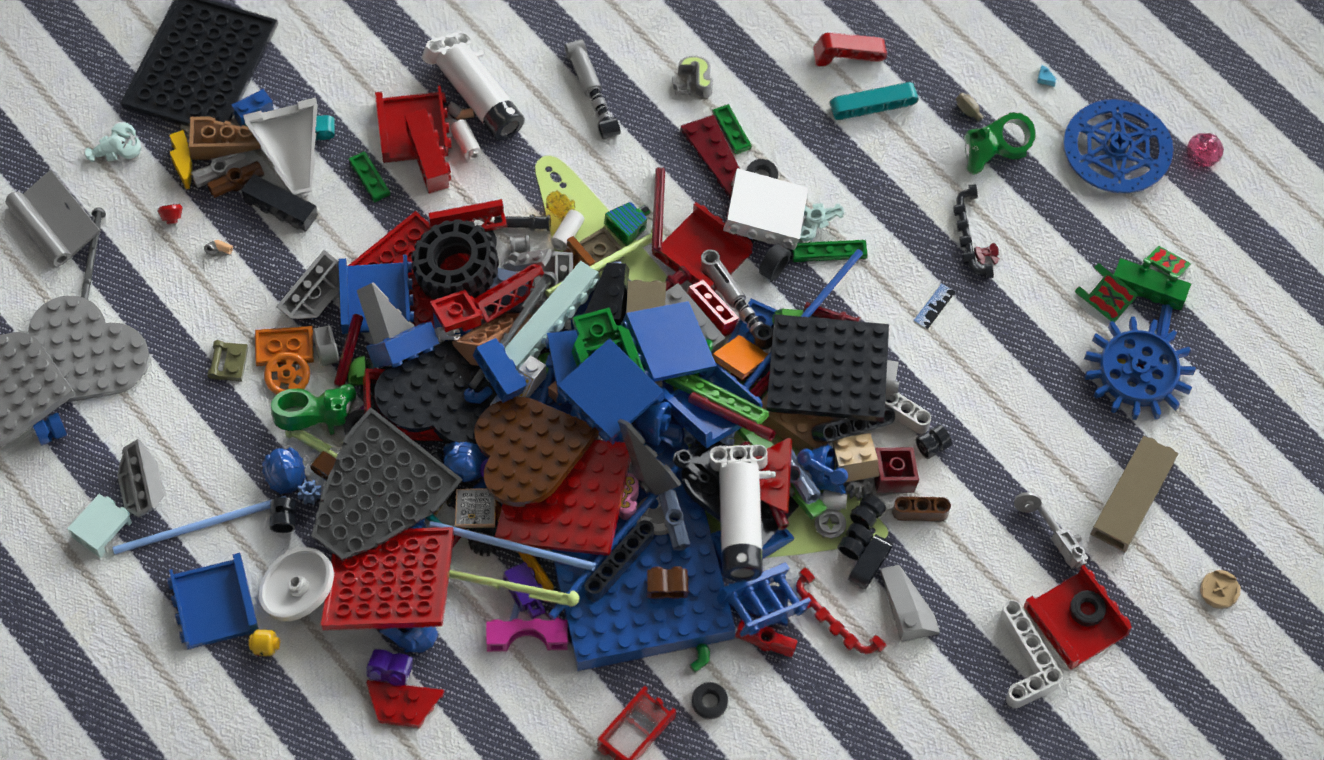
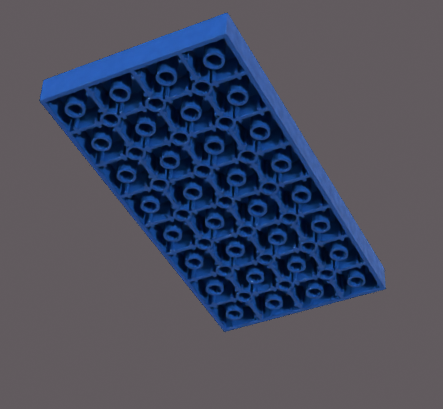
M545 379L529 398L539 401ZM662 380V389L665 388L669 393L674 392L673 386ZM548 396L546 405L570 415L572 404L565 405L562 403L559 405ZM671 417L670 424L681 426L675 419ZM631 424L641 437L645 439L643 432L635 424ZM683 441L681 447H671L664 442H661L657 447L647 442L643 444L654 450L658 455L656 459L663 465L666 464L670 469L675 465L673 462L674 454L677 451L689 449L685 441ZM679 472V473L676 475V477H677L678 480L681 482L680 472ZM682 484L671 490L676 492L680 510L683 513L690 547L680 551L673 550L669 533L654 535L653 541L599 601L587 599L584 584L577 593L579 595V602L575 606H566L563 609L577 671L694 648L701 643L709 645L735 639L736 629L729 602L720 604L716 598L724 587L713 540L710 537L711 532L705 510L688 496ZM640 486L639 495L636 500L637 506L644 498L651 494L650 492L645 493ZM656 499L649 508L656 509L659 506L658 500ZM618 516L615 535L628 520H623ZM674 517V518H671L672 520H675V521H677V522L679 521V520H678L677 518H675V517ZM644 530L641 531L642 534H648ZM631 544V545H629L628 547H629V548H636L637 546L634 545V544ZM550 550V552L593 562L598 556L597 554ZM618 558L615 561L618 563L624 562V559ZM552 560L559 592L567 593L586 569ZM656 566L667 570L675 566L687 569L688 598H647V570ZM604 573L602 575L605 577H610L612 574ZM597 587L590 588L594 592L599 590Z

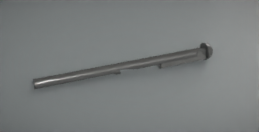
M97 207L93 209L91 214L95 217L94 223L100 229L101 219L106 217V212L103 208ZM99 233L90 240L81 297L85 299L89 297Z
M553 272L543 274V277L522 304L523 310L513 322L509 333H504L499 342L504 348L549 285L556 283L557 278ZM481 368L469 384L474 389L485 376Z

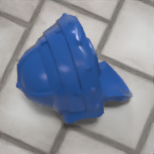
M655 403L635 419V425L643 432L645 442L656 447L661 442L671 447L682 446L684 435L681 426L670 424L672 415L670 403Z
M451 442V444L447 443L443 449L445 455L444 465L462 478L463 482L474 481L482 477L480 473L481 464L485 459L489 458L482 454L478 445L469 442Z
M827 444L811 450L814 454V460L832 470L835 469V457L832 446ZM809 465L803 466L810 472L811 479L819 490H829L841 495L846 493L843 484H834L829 476Z
M278 448L265 456L264 462H262V473L270 489L279 494H287L296 491L298 485L302 486L306 478V467H304L303 458L299 456L298 451H295L293 448Z
M436 627L400 628L399 630L397 628L379 629L380 633L393 640L399 648L402 647L405 653H422L432 648L438 637Z

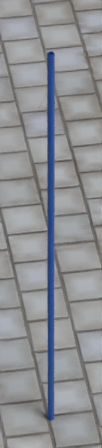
M857 249L801 317H810L863 255L861 250ZM771 352L744 382L743 386L750 389L771 364ZM676 465L671 469L675 476L680 472V468ZM651 493L614 536L611 552L658 498V495ZM598 555L593 563H596L595 570L586 569L567 594L571 591L578 593L588 578L608 556ZM557 604L548 616L555 620L567 605Z

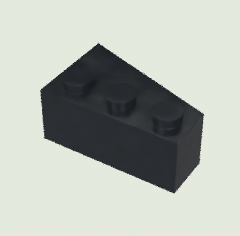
M626 263L606 264L585 314L610 308L615 324L622 323L626 312L629 268Z

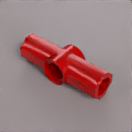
M742 620L740 621L735 638L757 645L762 651L771 650L792 658L798 640L778 634L770 627H764L754 635L750 636L747 634L741 637L739 633L744 628L745 623ZM766 636L769 637L771 640L764 641L762 640V637Z

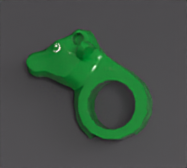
M1011 112L981 129L968 130L964 136L967 171L975 175L980 173L984 169L985 164L995 154L1010 159L1026 157L1027 150L1033 146L1036 138L1034 123L1028 116L1022 113ZM1014 123L1023 130L1024 143L1021 147H1012L1004 140L1003 128L1005 124Z
M344 384L337 389L325 390L319 397L314 396L307 390L298 388L281 391L271 402L273 422L278 428L287 431L302 430L323 422L327 425L330 435L335 434L334 426L345 424L346 418L350 414L351 405L356 400V391L351 384ZM291 407H303V409L298 411H285Z

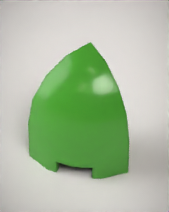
M365 355L356 358L351 363L347 375L348 384L353 386L363 384V375L366 369Z

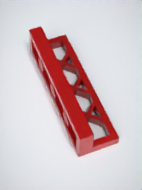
M502 199L428 213L431 227L442 224L444 221L450 222L458 219L464 222L481 220L484 222L481 227L484 228L485 232L507 228ZM501 216L502 222L493 223L490 220L493 217Z
M532 264L474 298L475 306L481 310L486 323L527 299L532 292L531 288H535L532 286L534 278L539 275L541 278L543 277L544 271L541 265ZM522 285L527 286L526 293L523 296L516 295L518 287ZM506 294L510 295V303L506 306L501 305L502 297ZM489 304L496 305L494 312L488 316L484 307Z

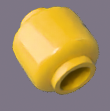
M256 630L249 637V649L256 656H273L276 650L280 648V638L277 637L273 630Z

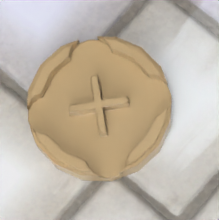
M1215 570L1205 575L1200 585V592L1207 604L1214 608L1224 609L1236 603L1240 596L1241 587L1236 581L1235 576L1231 573Z

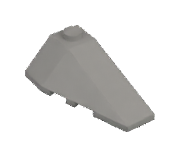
M374 282L356 290L374 344H378L385 338H391L402 331L415 327L401 315L402 312L399 309H396L389 302V298Z
M895 565L881 568L880 573L900 641L903 642L940 634L934 613L901 566Z

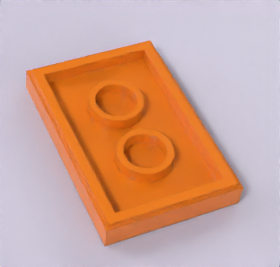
M313 327L255 330L256 366H266L271 358L285 352L295 353L301 356L307 363H314ZM283 360V361H281V362H279V363H277V364H278V365H285V364H287V363H286L285 360Z
M739 335L714 352L712 356L717 364L738 378L743 379L761 364L768 353Z

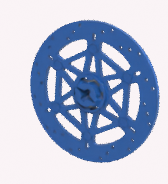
M1102 100L1085 106L1072 117L1064 135L1065 156L1075 173L1090 185L1112 193H1134L1153 186L1166 174L1173 157L1171 135L1161 119L1147 108L1125 100ZM1106 113L1112 114V118L1094 126L1087 123L1096 116ZM1123 114L1141 120L1148 127L1143 129L1123 118ZM1116 123H1119L1121 132H1115ZM1108 124L1112 125L1110 133L1099 129ZM1124 125L1136 130V132L1127 134ZM1079 133L1087 135V154L1081 155L1078 149ZM1094 133L1105 136V138L1102 140ZM1142 136L1135 142L1132 140L1133 137ZM1152 137H1156L1159 146V155L1156 160L1150 157L1149 139ZM1091 139L1095 140L1101 146H1099L1095 150H1092ZM1145 142V153L1136 146ZM1100 151H1104V155L1094 156ZM1136 153L1142 159L1132 156V154ZM1111 159L1112 167L1102 163L1101 160ZM1116 160L1122 161L1121 169L1117 168ZM1126 160L1138 163L1129 168H1125ZM1093 163L1112 173L1114 178L1102 176L1088 165ZM1145 166L1150 169L1142 176L1125 179V174Z

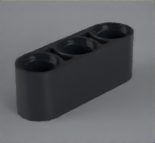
M875 534L851 571L848 580L866 590L890 553L893 543Z

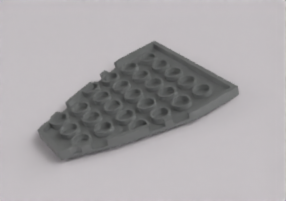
M370 407L343 440L340 452L336 457L333 469L322 491L312 537L342 561L384 544L438 511L461 484L463 479Z

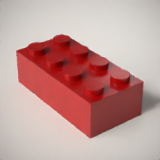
M424 108L405 114V125L427 192L430 194L449 188V181L452 179L449 163H446L444 158L443 146L439 144L438 132L434 130L433 117Z

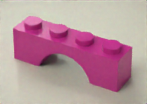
M535 618L531 621H523L521 619L502 621L494 619L486 622L487 652L508 651L511 643L523 636L538 638L544 643L548 651L568 650L567 620L556 618L555 620Z

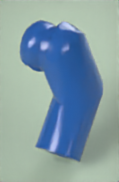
M487 386L479 393L468 388L464 391V399L470 403L480 404L491 396L493 392Z

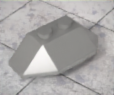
M323 250L276 308L290 319L317 318L340 291L339 261Z
M557 251L552 253L548 263L542 269L544 273L553 272L556 275L557 281L555 284H550L547 289L562 282L573 270V253ZM540 275L534 278V287L540 281ZM545 292L535 305L538 308L549 298Z
M137 439L123 447V456L120 460L117 476L124 508L128 512L142 517L157 507L164 497V491L157 461L144 444Z

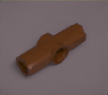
M255 161L240 169L236 167L229 169L226 175L208 182L207 187L212 197L216 198L232 190H242L253 174L259 177H263L265 174L260 163Z

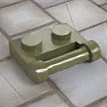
M215 340L213 342L214 352L211 368L208 370L207 376L211 379L242 382L248 345ZM221 351H227L224 369L219 371Z

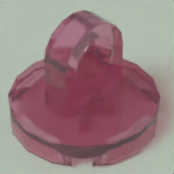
M1199 133L1189 140L1186 151L1190 160L1192 159L1195 164L1209 167L1221 160L1224 148L1222 142L1215 134Z

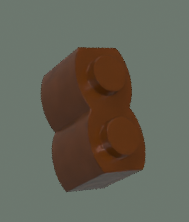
M658 566L648 569L647 598H688V570L679 566L668 570Z

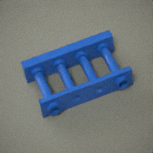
M786 562L763 571L762 575L755 580L735 582L723 587L716 597L719 603L722 604L727 601L732 603L745 623L744 628L739 633L741 637L747 634L750 636L754 635L764 627L795 614L797 616L802 615L807 611V606L811 600L807 598L799 601L785 580V575L790 569ZM778 583L792 605L784 608L770 587V584ZM759 588L763 590L776 611L768 614L754 593V590ZM742 595L747 596L761 618L752 621L738 597Z

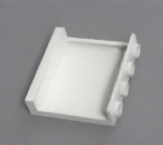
M737 168L732 180V194L723 231L769 244H780L787 249L795 250L800 239L808 188Z

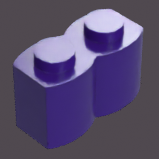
M374 649L366 666V676L374 681H387L393 685L400 686L406 685L413 668V658L401 653L393 654L387 650Z

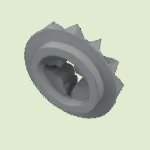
M826 509L824 513L815 518L814 526L817 533L819 532L823 538L828 537L832 539L839 537L845 531L846 520L839 511ZM829 518L832 524H835L832 530H830L828 525H825L828 523Z

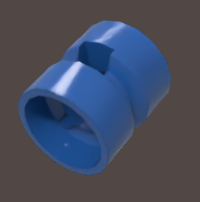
M58 412L47 416V420L41 419L33 425L41 446L52 442V438L60 439L67 436Z

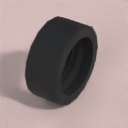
M775 244L764 257L759 273L770 281H774L787 266L791 252L780 244Z

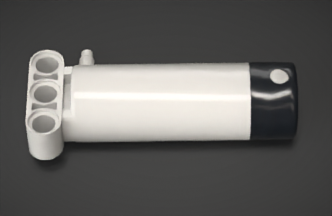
M461 32L428 41L422 55L423 61L427 64H437L493 137L496 140L503 141L517 134L524 125V116L479 61L478 58L483 57V52L471 51L469 48L470 36Z
M762 445L718 446L710 451V465L713 470L719 471L722 573L725 578L732 581H752L759 578L763 573L759 479L775 478V472L759 471L765 468L768 463L767 449ZM738 456H739V457H742V459H740V460H736V459H734V458H736V457H738ZM756 456H762L763 458H761V459H756V458H754V457H756ZM717 457L723 458L722 460H719V461H718V460H715V458H717Z

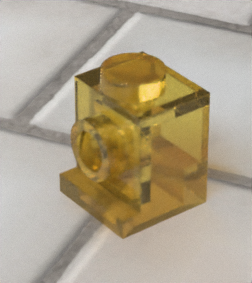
M556 190L547 196L546 208L562 222L569 210H575V201L573 199L570 201L565 194H561Z

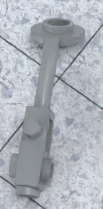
M1024 492L1015 497L1014 506L1017 510L1021 512H1034L1038 510L1054 532L1051 540L1065 558V562L1072 569L1080 570L1081 566H1087L1088 563L1086 561L1089 558L1085 554L1083 547L1078 544L1082 540L1079 534L1073 536L1068 528L1061 530L1038 494Z

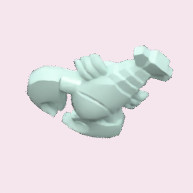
M118 123L113 126L111 137L105 136L100 139V144L93 150L89 147L86 148L85 156L90 162H94L95 157L106 156L107 161L117 160L116 155L127 159L136 158L141 152L140 141L135 137V145H132L133 141L131 139L123 148L125 138H130V134L127 132H130L133 136H136L134 128L128 123Z
M820 203L813 204L812 210L805 206L804 226L801 228L799 240L805 242L812 240L816 236L818 227L819 229L825 228L829 225L828 222L835 218V216L842 218L844 215L843 206L836 204L835 208L824 209L823 204Z

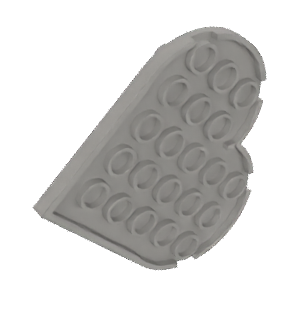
M79 296L54 298L43 304L30 321L28 334L34 336L42 344L76 393L65 403L125 392L134 387L143 374L145 375L147 372L150 356L146 341L142 335L128 325L106 323L100 309L88 299Z
M24 332L0 335V447H3L76 394L42 344L34 336Z

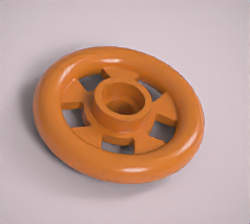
M290 352L280 353L271 358L264 370L265 383L269 390L276 395L281 391L287 390L280 388L281 383L289 384L288 389L298 388L304 390L310 379V369L307 362L301 356ZM285 360L287 365L279 368L277 363ZM295 362L300 366L297 371L291 366ZM289 371L290 375L285 377L283 376L284 372ZM273 372H277V380H272ZM297 376L302 378L299 384L294 383Z

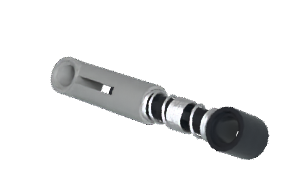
M583 39L565 44L567 58L572 62L583 91L591 99V105L598 117V130L601 138L606 139L620 135L619 122L616 117H612L611 113L607 111L608 106L605 99L602 98L603 94L600 93L602 87L587 55Z
M715 250L704 251L701 255L702 272L708 275L715 283L716 288L729 306L739 312L740 318L747 324V328L754 338V345L762 350L769 349L772 346L773 340L772 328L758 321V316H755L756 313L745 302V294L720 261L719 253Z

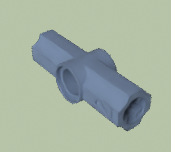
M792 450L790 483H793L806 504L816 502L820 498L821 493L812 481L810 472L798 463L797 456Z
M668 490L658 495L665 518V526L668 529L673 550H685L687 547H690V542L683 520V513L680 510L675 490ZM675 517L679 521L674 523L671 522L669 519Z

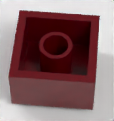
M875 448L879 467V476L874 477L876 493H914L919 482L914 448Z

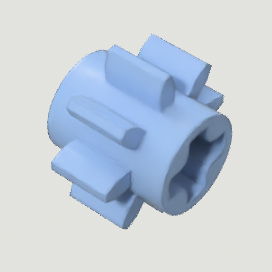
M304 480L302 486L298 485V490L300 491L297 494L298 499L303 498L305 505L307 503L314 505L317 499H321V494L319 493L322 491L321 485L316 486L315 480L312 482Z

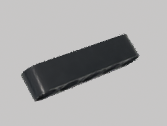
M885 407L884 422L845 418L834 419L815 425L811 430V436L816 442L835 441L890 425L895 421L896 414L893 408Z
M640 521L588 578L585 583V595L588 600L599 601L653 541L654 525L651 521ZM647 530L650 533L642 534L641 531ZM631 544H634V545H636L637 547H636V548H629L628 546L631 545ZM618 558L624 559V562L618 563L615 560ZM610 573L612 575L610 577H605L602 574ZM597 587L599 590L594 592L590 588Z

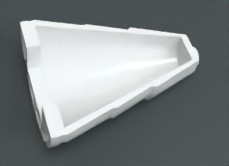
M316 98L299 101L297 105L264 113L258 111L243 115L245 124L274 165V170L288 190L300 198L307 197L308 193L312 190L318 107Z

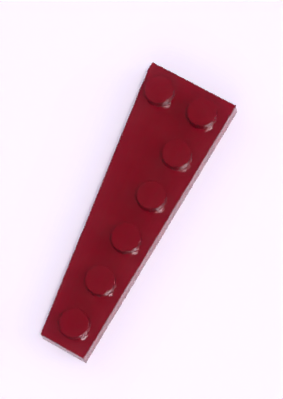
M714 115L680 125V130L691 146H694L698 156L704 160L709 171L714 174L719 185L731 199L732 180L737 168H740Z

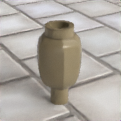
M961 93L955 99L957 106L965 115L974 117L978 122L984 118L979 112L978 103L971 95Z

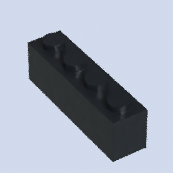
M255 174L252 175L241 190L245 203L258 207L266 214L274 215L282 222L290 223L295 229H301L306 232L318 216L316 205Z

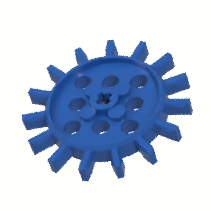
M1135 316L1130 318L1128 325L1130 331L1121 333L1114 321L1109 323L1108 329L1113 335L1110 341L1096 333L1092 341L1103 348L1102 354L1086 351L1084 356L1085 360L1099 363L1098 370L1086 371L1084 376L1085 380L1100 378L1104 385L1095 391V399L1109 392L1116 398L1111 407L1112 413L1119 409L1122 402L1132 405V420H1137L1140 407L1150 406L1154 418L1159 419L1161 409L1158 403L1164 400L1176 411L1180 403L1171 393L1176 389L1187 395L1190 394L1192 386L1179 381L1180 375H1194L1196 367L1180 366L1179 358L1189 355L1191 349L1190 347H1185L1177 351L1174 350L1170 343L1174 341L1177 334L1175 330L1163 339L1159 335L1154 334L1157 329L1158 320L1154 319L1149 326V330L1144 331L1137 329V321ZM1124 344H1130L1133 348L1129 349ZM1146 351L1151 356H1144L1142 352ZM1124 358L1126 360V363L1121 364L1117 361V359ZM1159 358H1163L1168 364H1162ZM1110 374H1116L1119 378L1113 379ZM1157 374L1161 379H1155L1152 375ZM1127 382H1134L1136 387L1129 386ZM1149 389L1153 391L1154 394L1149 395L1145 392V390Z

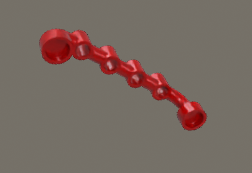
M804 567L798 573L800 577L796 582V591L802 598L800 601L810 598L811 602L807 606V610L812 607L816 611L814 617L820 623L826 621L830 624L828 627L830 633L835 637L840 634L844 638L842 643L848 650L855 648L862 654H871L876 650L881 652L886 647L885 642L877 635H874L869 640L871 645H862L855 635L848 632L839 620H836L824 606H821L812 594L805 591L804 584H810L815 580L812 572Z

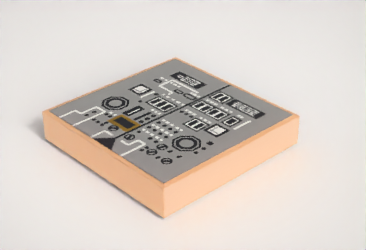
M456 489L455 527H495L496 500L487 489Z

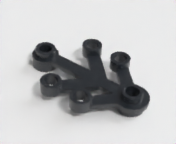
M696 439L688 450L677 451L673 456V462L678 468L688 469L697 477V483L705 486L709 482L710 477L695 466L700 465L715 478L716 485L720 487L719 471L713 470L710 465V451L715 445H724L721 441H718L711 445L700 457H694L693 455L696 452H701L705 447ZM738 456V457H736V458H734V459L740 460V459H742V457H739V456Z

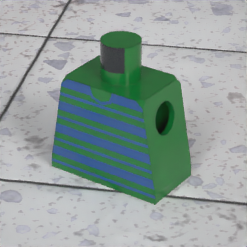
M628 202L606 212L604 225L625 246H628L646 229V216L650 214V210L646 205L637 208L633 203Z

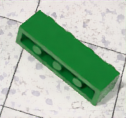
M1120 258L1114 276L1135 291L1138 296L1150 299L1155 303L1169 304L1173 309L1182 311L1191 283L1177 279L1175 284L1171 286L1166 283L1170 277L1169 275L1150 268L1145 272L1140 269L1141 265Z

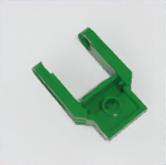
M610 308L572 318L578 338L571 352L577 367L608 339H611L644 371L629 329L615 324Z

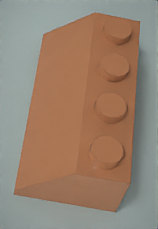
M506 311L488 323H484L461 336L459 340L452 341L453 346L471 365L479 366L473 357L476 347L494 338L500 342L503 334L509 333L513 322L520 313ZM529 314V315L526 317V319H525L524 322L521 324V326H520L519 329L516 331V333H515L514 336L511 338V340H512V339L516 336V334L522 329V327L529 321V319L532 317L531 314Z

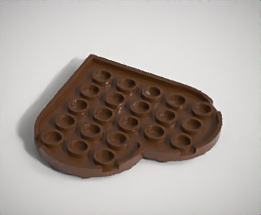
M514 397L504 403L500 400L491 404L480 415L475 425V439L478 448L482 454L489 458L484 469V481L488 492L498 502L513 507H525V504L542 502L557 490L598 437L599 431L595 427L591 428L581 419L531 398Z

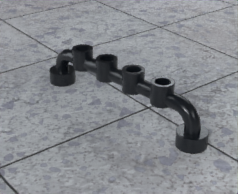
M976 184L968 185V189L958 194L956 198L957 205H953L954 216H959L960 219L956 221L957 231H962L963 236L959 237L961 248L965 247L966 252L962 253L964 264L968 263L970 270L974 274L985 275L986 279L994 278L992 263L984 264V268H979L976 265L964 198L969 196L970 200L978 199Z

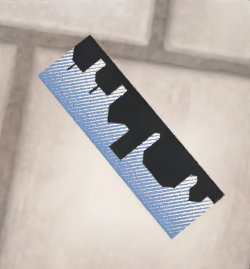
M941 284L913 321L928 329L956 292Z

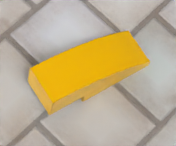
M181 130L169 135L174 148L173 151H170V156L187 190L190 188L192 180V160L184 131Z

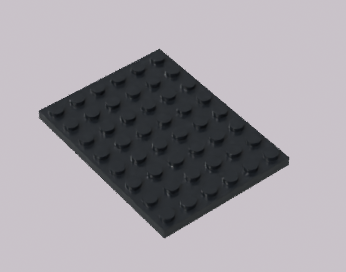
M173 0L120 102L121 107L190 127V117H212L216 121L230 122L233 117L232 104L242 99L278 25V19L213 0Z

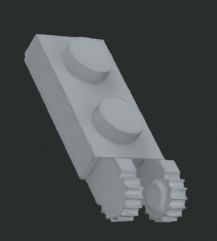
M550 249L523 252L521 254L513 252L508 255L509 260L504 262L503 267L510 271H522L532 264H537L543 268L552 256V252Z

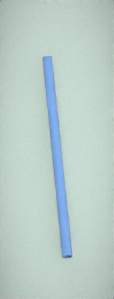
M271 500L112 548L114 554H118L270 508Z
M433 521L429 523V528L453 527ZM453 527L454 535L591 571H594L596 563Z

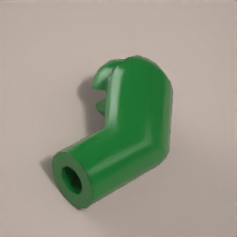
M701 643L696 647L698 659L689 665L694 673L710 661V648L706 644Z

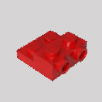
M466 290L430 301V307L445 333L460 327L463 331H467L481 326L482 312L476 308L474 298L469 296Z

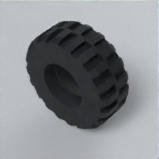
M457 219L450 222L444 221L442 224L432 226L428 232L421 236L420 241H417L414 246L415 251L412 252L411 256L413 261L411 264L417 282L422 291L433 300L464 290L467 291L469 296L475 298L491 287L494 282L493 278H496L498 274L499 258L491 236L488 232H485L483 227L480 225L475 226L474 222L471 221L464 222ZM464 253L471 256L469 261L459 269L451 271L440 269L444 260L451 255Z

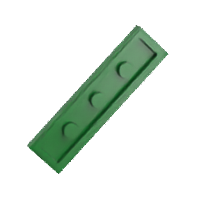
M866 240L798 243L795 250L792 249L793 262L849 260L857 249L863 252L859 259H867Z

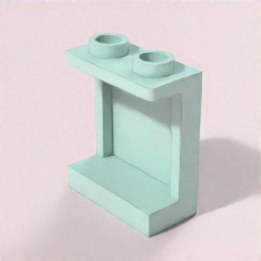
M98 494L67 529L73 539L101 558L106 553L104 547L125 524L130 525L132 521L130 513L125 508L117 507L110 497H103Z

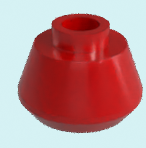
M180 204L160 206L157 212L162 221H166L167 224L178 223L177 219H181L183 207Z

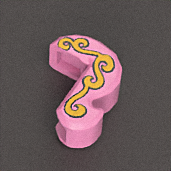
M630 473L627 475L619 517L623 520H629L637 510L636 500L639 495V484L635 476Z

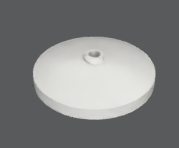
M307 547L292 550L278 558L267 570L261 581L259 599L264 610L271 617L280 621L297 620L313 612L325 600L333 584L334 571L330 560L321 551Z

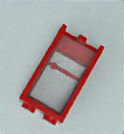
M644 686L597 738L598 750L603 755H609L614 760H638L670 722L676 718V710L672 708L671 711H668L663 707V701L659 697L654 700L647 694L648 688Z

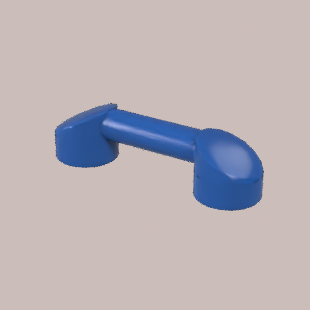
M803 449L798 453L797 460L800 465H809L830 477L832 483L840 485L848 480V472L844 468L832 470L814 460V454L811 450Z

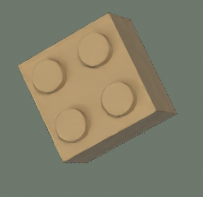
M871 433L832 441L836 467L844 468L848 472V480L846 482L879 476L878 458Z

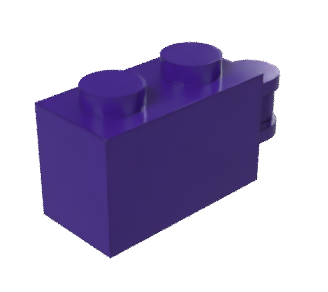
M526 562L504 571L503 581L543 589L540 583L537 584L534 579L535 573L531 567L527 566ZM509 590L520 612L526 610L531 619L545 614V609L542 605L543 600L529 598L530 594Z

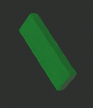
M726 104L712 109V114L734 154L737 155L752 149V145L730 105Z
M365 151L348 158L350 165L374 203L391 195Z

